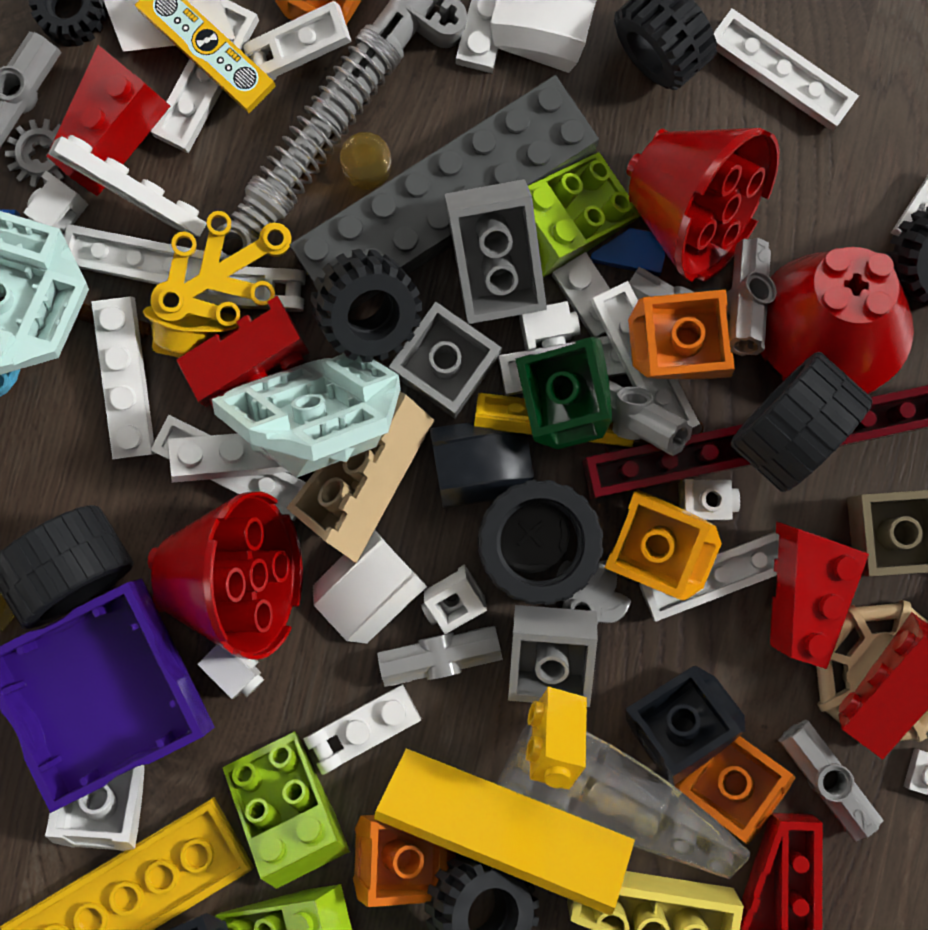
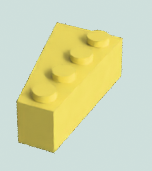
M630 871L625 873L612 916L567 899L570 920L591 930H740L744 908L736 891L731 887Z

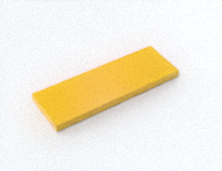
M407 748L374 816L375 820L610 916H612L615 910L635 842L633 838Z
M213 797L138 842L135 849L123 851L0 926V930H154L253 870L254 866L218 802Z

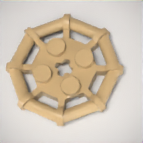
M900 600L898 603L859 607L853 604L850 605L828 668L824 669L816 666L820 701L817 705L821 712L826 711L840 723L838 716L840 704L849 693L855 692L911 612L928 623L924 617L911 608L910 602ZM894 620L891 632L871 633L866 622ZM855 627L860 636L859 640L846 656L835 653ZM832 661L843 664L842 677L846 689L838 693L835 691ZM928 710L900 741L916 740L921 742L927 739Z

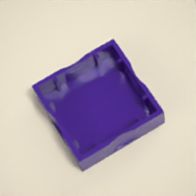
M142 579L127 582L73 609L67 616L43 628L29 631L0 646V711L10 722L18 736L24 760L50 813L104 787L117 776L137 766L150 764L204 737L215 728Z

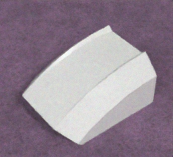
M496 0L490 22L494 46L569 73L578 63L586 44L597 0Z
M374 530L357 563L343 555L313 585V602L315 608L346 641L367 644L428 586Z
M144 765L137 766L117 776L104 787L50 813L45 837L52 843L73 848L83 847L120 851L135 849L142 803Z

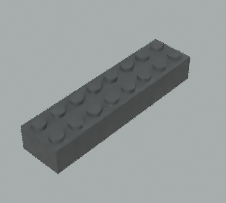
M554 75L289 245L313 284L317 276L324 278L326 274L322 268L327 263L333 267L338 263L336 256L344 253L347 258L352 257V250L361 249L366 256L369 249L378 251L382 257L386 254L408 275L453 246L445 200L446 193L525 179L529 186L595 154L599 137L558 77ZM371 290L362 293L352 302L348 313L382 291Z

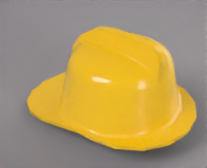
M151 306L143 310L144 316L152 321L153 351L178 358L213 337L215 332L233 330L239 327L238 324L232 327H224L217 320L187 314L179 321H165L155 314ZM220 312V317L225 322H231L236 317L232 314Z

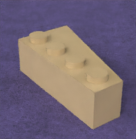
M400 391L389 432L381 435L377 447L349 457L347 462L339 461L316 470L286 509L325 542L357 563L434 419Z

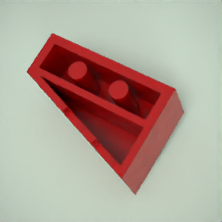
M98 45L55 139L61 136L68 139L70 135H73L88 143L93 148L90 153L105 161L109 157L124 165L171 106L146 83ZM47 154L46 157L66 175L97 197L105 188Z
M278 296L267 301L270 310L254 320H251L249 315L242 317L236 321L239 328L222 337L217 334L176 360L200 404L205 407L211 405L213 408L212 399L223 396L227 391L267 377L268 374L280 368L285 371L296 367L304 361L302 356L308 354L309 351Z
M776 521L779 548L778 559H774V572H777L776 596H772L770 646L793 659L827 669L869 554Z
M911 612L878 660L868 671L855 692L849 693L839 706L840 713L838 716L842 730L882 760L928 710V623L913 612Z
M772 813L769 817L741 900L744 908L740 930H822L823 823L814 815Z

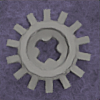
M35 119L29 120L31 130L25 131L19 125L16 128L21 135L17 140L9 136L7 142L15 146V150L5 151V157L15 158L16 162L7 166L9 170H22L16 179L22 182L31 176L29 185L36 187L40 177L45 171H48L50 174L54 173L59 180H63L64 176L58 170L59 167L49 158H47L48 160L45 163H41L38 159H31V156L36 153L34 149L36 145L40 144L44 149L51 147L61 125L58 124L53 131L50 130V120L44 119L42 128L37 127Z

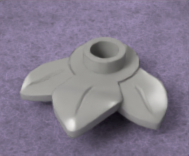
M605 560L599 561V568L595 576L593 575L587 582L589 584L582 591L579 590L573 597L561 601L563 602L562 609H574L576 606L583 605L589 611H597L598 625V623H614L620 620L627 612L631 600L621 593L614 592L617 585V573L604 568L607 562ZM564 561L556 577L562 574L572 562Z

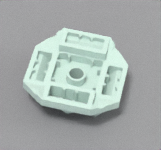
M0 211V297L5 298L0 302V375L59 358L89 291L84 276L59 228Z
M342 353V355L333 358H323L235 387L227 391L223 396L212 399L214 414L249 442L253 451L270 456L295 478H298L339 461L347 462L349 457L377 447L381 435L389 432L400 393V381L397 373L374 359L372 362H363L360 356H358L354 361Z

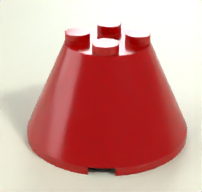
M762 128L667 131L660 129L642 154L637 153L631 158L626 170L627 175L631 177L629 201L632 202L667 256L684 278L693 282L694 278L705 281L715 276L735 257V245L742 239L750 237L759 222L753 219V216L761 198L769 200L775 184L779 166L778 141L774 134Z
M861 247L836 248L794 259L779 268L770 277L775 284L777 294L775 299L767 305L765 350L761 352V355L765 362L768 360L783 376V381L816 352H822L867 394L876 391L878 387L888 382L898 373L910 353L914 327L912 313L897 274L893 269L894 263L892 259L886 254L876 253Z
M245 492L239 494L167 537L159 547L152 548L148 555V566L151 570V582L154 593L152 600L158 612L167 613L236 657L257 660L273 654L284 643L292 629L291 626H286L292 607H299L303 581L302 555L298 535L290 515L282 514L275 505L278 500L264 492Z

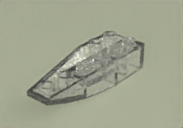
M528 723L523 729L497 781V785L635 839L633 847L730 879L750 858V851L683 792L672 786L647 766L586 732V768L570 790L553 788L545 783L530 779V761L526 760V748L532 736V726L528 725Z

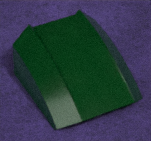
M589 337L575 341V344L537 355L529 354L515 358L535 442L554 449H561L604 437L612 422L608 373L601 339Z

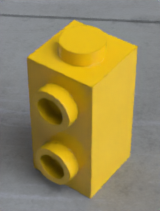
M547 687L540 700L533 701L527 719L528 725L532 726V736L526 748V760L530 761L531 780L545 783L553 788L570 790L586 768L587 697Z

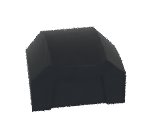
M474 422L430 428L443 509L494 501L508 488L531 481L534 478L527 434L474 426Z
M692 666L626 708V720L635 738L657 766L663 778L672 786L703 766L745 732V715L718 679L698 666Z

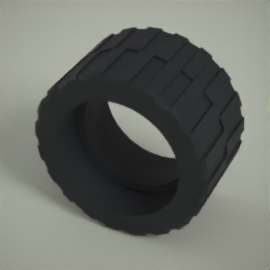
M816 352L797 367L747 419L732 438L731 447L779 491H789L812 474L849 437L870 410L873 403L872 398L822 352Z
M531 480L508 488L489 506L479 527L478 551L486 574L499 590L516 601L520 600L526 604L551 605L573 597L576 592L582 591L589 584L587 582L593 575L595 576L599 568L600 557L603 554V531L600 528L599 518L595 510H592L588 501L582 495L573 491V488L555 483L556 481ZM530 504H547L561 510L571 520L577 534V551L570 566L559 576L545 581L528 580L517 575L507 565L501 551L500 539L506 521L515 511Z
M87 505L78 507L31 529L0 551V593L20 626L25 629H32L51 622L97 597L122 579L132 569L134 562L99 506Z

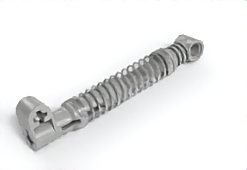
M390 0L375 22L367 24L355 37L357 46L348 47L349 57L341 56L343 65L341 67H333L336 73L335 76H326L329 84L326 87L319 86L321 95L319 97H311L314 102L312 107L304 106L306 113L312 117L309 121L302 116H297L298 122L305 127L302 131L295 126H289L290 131L297 139L294 141L287 136H282V140L290 148L286 151L280 146H275L277 153L282 156L280 162L272 156H267V160L275 166L274 170L270 171L266 167L260 166V170L268 178L265 180L260 176L254 175L250 182H248L244 189L245 197L243 201L245 205L240 203L237 207L240 212L234 211L231 216L234 221L231 220V230L225 236L224 243L232 238L239 239L243 242V249L258 240L257 238H259L262 228L269 224V222L275 223L277 220L284 219L289 214V211L292 210L291 208L298 202L294 193H305L303 184H311L312 178L310 174H318L320 172L318 164L327 163L325 154H333L334 148L332 144H340L342 142L340 134L346 135L349 133L348 125L356 123L355 115L363 114L362 105H369L371 103L370 95L378 93L377 86L385 84L384 76H390L393 73L392 70H395L404 56L403 48L415 32H418L440 48H451L460 42L467 22V11L460 0ZM435 5L440 7L439 13L435 12L430 20L426 19ZM448 19L453 22V24L449 22L445 26L440 24V22L445 23ZM332 133H335V135L338 138V141H333L328 138L331 136ZM325 142H327L331 151L321 149ZM318 152L323 157V161L314 159ZM311 162L316 168V171L307 168ZM303 172L308 177V181L300 178ZM295 183L299 185L301 191L292 188ZM290 193L294 201L290 200L286 195ZM227 222L219 226L216 231H223L227 227ZM221 251L219 262L223 261L231 255H227Z

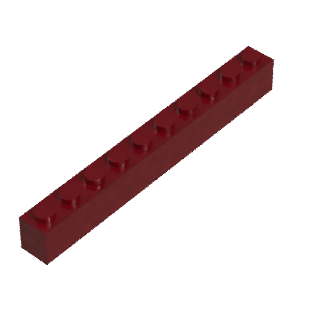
M928 385L871 397L873 403L870 410L839 447L927 429ZM742 425L691 435L682 452L674 456L652 444L586 457L582 461L590 500L752 466L731 447V440Z

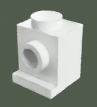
M45 171L41 177L46 181V184L43 188L33 192L28 200V207L23 213L29 217V220L59 228L64 236L67 224L73 225L89 204L77 192L48 171Z
M568 301L546 305L547 310L521 314L519 316L525 350H528V352L535 351L536 346L541 345L544 349L557 345H566V340H571L572 336L580 335L577 312H570Z
M684 479L678 482L679 508L706 521L733 520V512H739L740 492L738 488H732V480ZM709 492L715 493L718 496L716 507H710L706 503V496Z
M465 564L459 567L457 572L424 590V603L421 604L422 610L432 625L439 624L444 634L487 611L485 595ZM455 593L458 595L455 601L446 600V598Z
M218 645L198 663L231 699L239 696L241 693L248 697L264 681L260 676L261 672L255 667L259 663L258 660L236 657Z

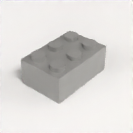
M525 179L446 193L445 200L468 324L547 310L532 195Z

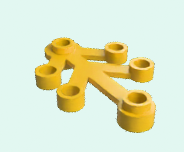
M215 211L207 218L209 234L200 273L186 283L184 281L188 259L196 252V240L188 232H179L172 238L171 245L174 255L168 280L158 284L151 294V307L153 311L165 321H179L187 314L217 320L224 327L235 326L237 324L236 321L240 319V310L236 304L224 302L216 305L194 298L207 289L250 299L258 306H267V301L275 297V290L269 282L259 281L254 284L230 278L229 276L266 254L272 257L284 255L290 248L289 244H291V234L288 228L280 223L267 224L262 228L258 240L219 262L224 238L231 230V219L225 212ZM217 217L225 219L227 227L223 231L214 230L211 226L213 219ZM271 232H279L283 236V242L280 245L274 246L269 243L267 237ZM181 238H187L192 242V247L187 252H181L176 247L177 241ZM258 287L268 288L270 298L266 301L258 300L255 297V290ZM169 293L176 294L179 297V303L174 308H168L163 303L164 297ZM230 307L235 310L236 317L233 321L225 322L221 319L220 312L223 308Z

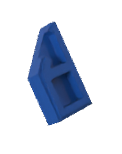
M630 228L594 251L590 259L593 263L636 271L638 267H641L655 276H660L665 251L652 232Z

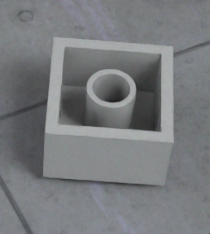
M435 302L420 322L419 327L413 332L415 334L413 339L405 343L404 349L397 354L389 369L397 373L399 380L456 419L498 360L502 347Z
M515 605L508 701L533 703V701L540 700L547 687H552L587 697V707H590L598 641L597 611Z

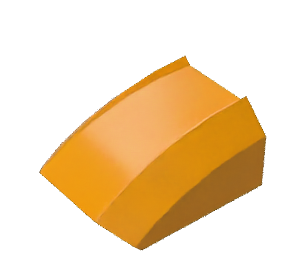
M637 490L629 504L628 509L630 510L617 543L611 551L604 568L685 601L705 586L722 544L717 528L712 523L682 508Z

